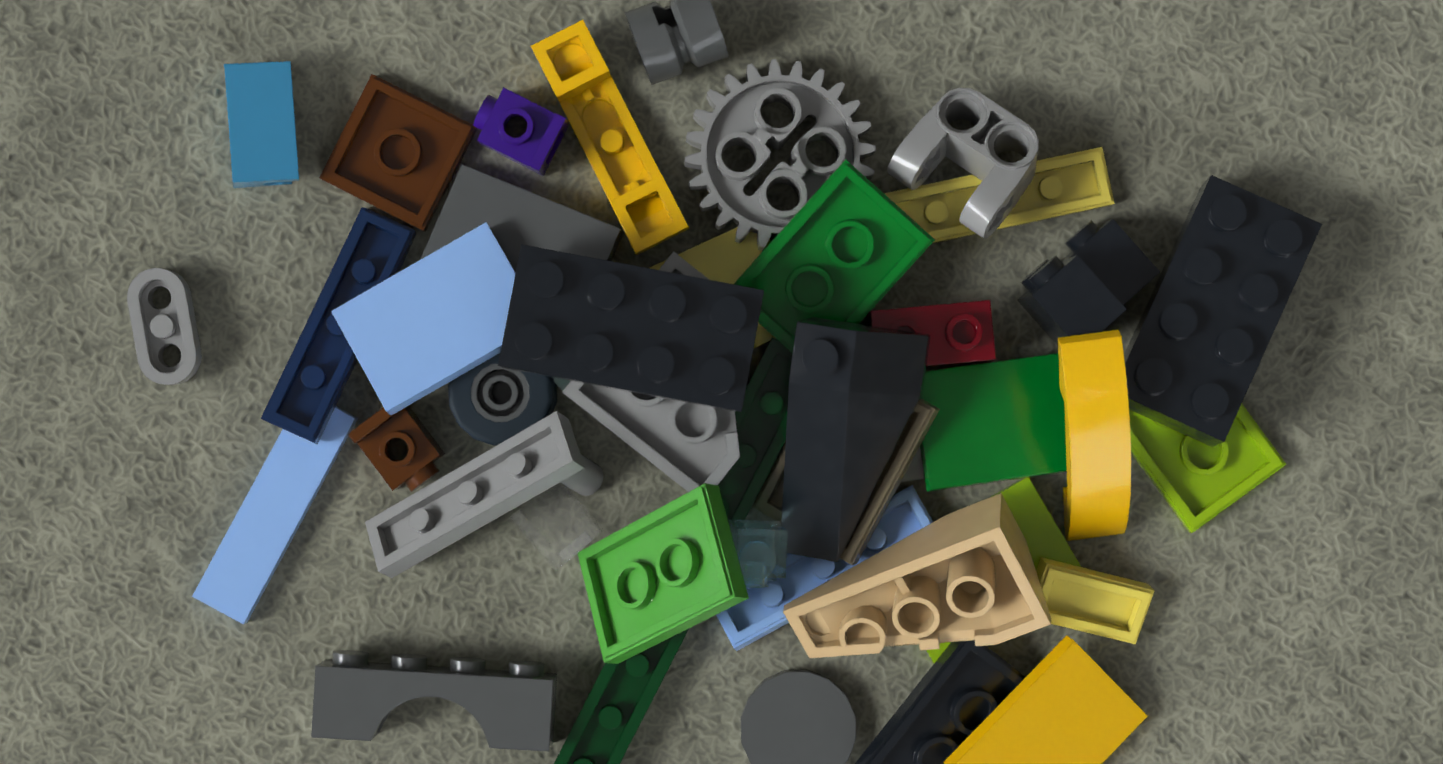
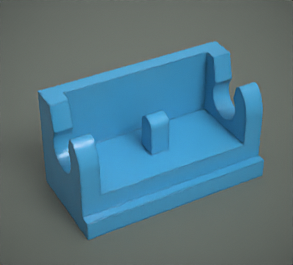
M291 61L224 64L233 188L292 184V181H299Z

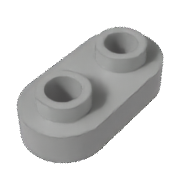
M162 268L144 270L132 280L127 292V303L138 364L144 375L153 382L163 385L184 383L196 374L202 359L189 285L182 276L174 271ZM161 287L167 288L171 294V302L164 309H158L153 303V294ZM172 344L176 345L181 351V360L174 367L168 366L163 360L164 349Z

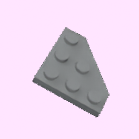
M674 251L659 269L660 271L708 279ZM570 381L562 391L688 492L704 483L718 485L740 457L734 411Z

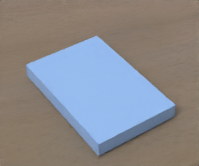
M486 222L331 311L385 411L389 415L397 413L501 352L516 272Z

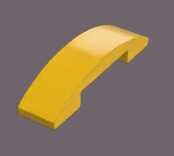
M584 20L531 45L635 254L638 255L688 230L689 226L656 165Z
M1119 330L1058 337L1059 385L1065 405L1067 487H1063L1066 540L1072 541L1125 534L1131 496V434L1127 377L1121 333Z

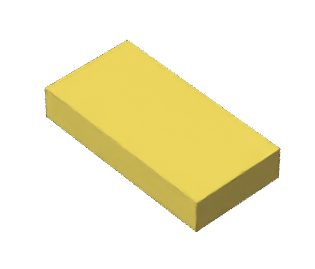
M1043 557L1040 558L1036 572L1051 616V624L1136 645L1155 592L1149 584Z

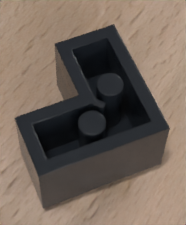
M1114 219L1103 223L1099 228L1090 220L1065 242L1072 252L1063 260H1060L1057 256H1054L1051 260H1045L1021 282L1028 291L1017 301L1057 346L1058 337L1102 332L1127 310L1123 305L1160 273Z

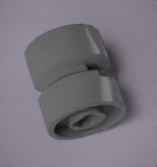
M671 0L670 6L665 8L655 1L625 12L651 85L681 75L685 63L691 62L697 68L729 57L724 37L710 0Z

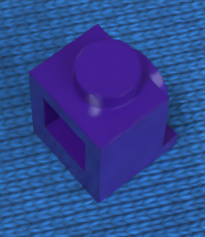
M504 87L498 99L491 95L485 98L473 124L474 127L482 130L477 139L481 145L542 176L545 175L570 125L565 117L553 113ZM514 117H522L527 121L526 132L517 138L510 137L506 132L508 121Z

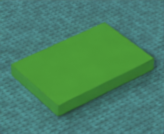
M704 483L577 553L604 663L619 664L749 599L718 485Z

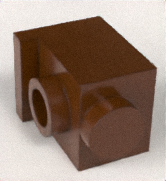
M410 406L393 415H389L383 407L348 434L353 442L357 443L392 491L406 484L409 490L413 492L440 472L434 462L445 453ZM395 438L403 439L408 445V454L401 461L393 459L388 451L390 442Z

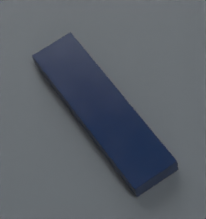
M361 208L263 412L262 420L318 444L357 362L353 350L331 311L400 272L417 234L415 230L367 208Z

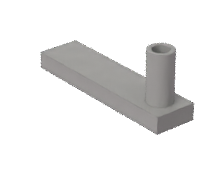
M555 411L367 520L365 524L378 572L393 578L558 483L565 485L580 495H592L602 485V468L580 454L569 419Z

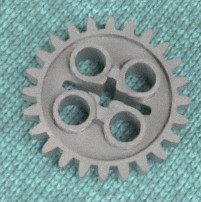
M772 59L768 76L761 77L758 70L751 63L747 65L746 82L744 84H741L731 74L725 76L724 83L728 93L726 96L711 89L707 92L706 99L713 108V112L695 110L693 119L704 128V131L687 132L686 143L701 150L698 153L686 156L684 165L691 169L701 170V174L689 181L690 191L707 189L708 195L700 203V211L705 212L718 207L721 213L717 218L715 228L720 230L731 222L737 224L735 242L741 243L751 231L757 233L758 250L763 251L770 236L776 237L845 159L867 179L871 180L874 176L875 170L860 163L861 159L872 156L876 151L875 145L859 142V138L870 130L871 123L870 121L853 123L851 117L859 109L861 103L859 100H854L843 105L838 99L845 86L842 81L835 84L828 91L821 87L825 70L820 68L810 80L802 78L801 61H796L790 75H782L777 60ZM768 103H782L790 109L793 121L786 127H771L762 119L761 109ZM807 117H813L816 120V124L792 149L789 157L792 165L789 166L784 162L779 163L752 196L745 195L743 192L745 186L763 170L768 162L771 153L768 146L779 150ZM813 141H826L835 149L836 162L827 167H819L812 164L806 156V146ZM731 146H743L753 154L755 163L747 171H732L723 163V152ZM776 184H787L797 193L798 205L792 210L779 211L768 202L767 190Z

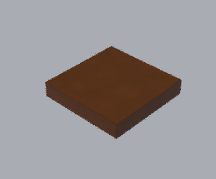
M371 74L319 178L426 232L478 128Z

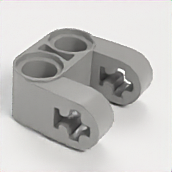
M956 88L943 95L932 109L915 125L892 156L887 172L909 189L916 190L930 176L945 156L982 182L964 206L959 221L974 233L986 239L995 232L1012 211L1035 176L1039 139L1036 132L1026 122L980 92L971 88ZM958 119H965L972 122L975 126L968 130H958L949 124ZM1004 151H1015L1024 158L1017 162H1006L997 155Z

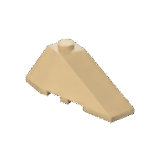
M1002 493L943 516L787 603L783 608L784 615L809 658L877 654L884 647L919 644L920 650L940 649V643L975 640V646L997 645L1051 625V616L1027 541Z

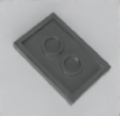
M462 164L421 259L485 222L492 230L515 272L521 244L612 261L624 232L613 225Z

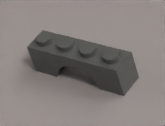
M338 650L333 651V660H324L315 666L311 738L371 741L380 732L386 718L395 707L416 698L438 697L455 702L469 711L483 729L489 748L549 752L553 745L557 673H545V664L542 662L510 661L509 670L485 669L486 660L481 658L454 657L450 659V667L427 666V656L419 654H393L391 663L368 662V652Z

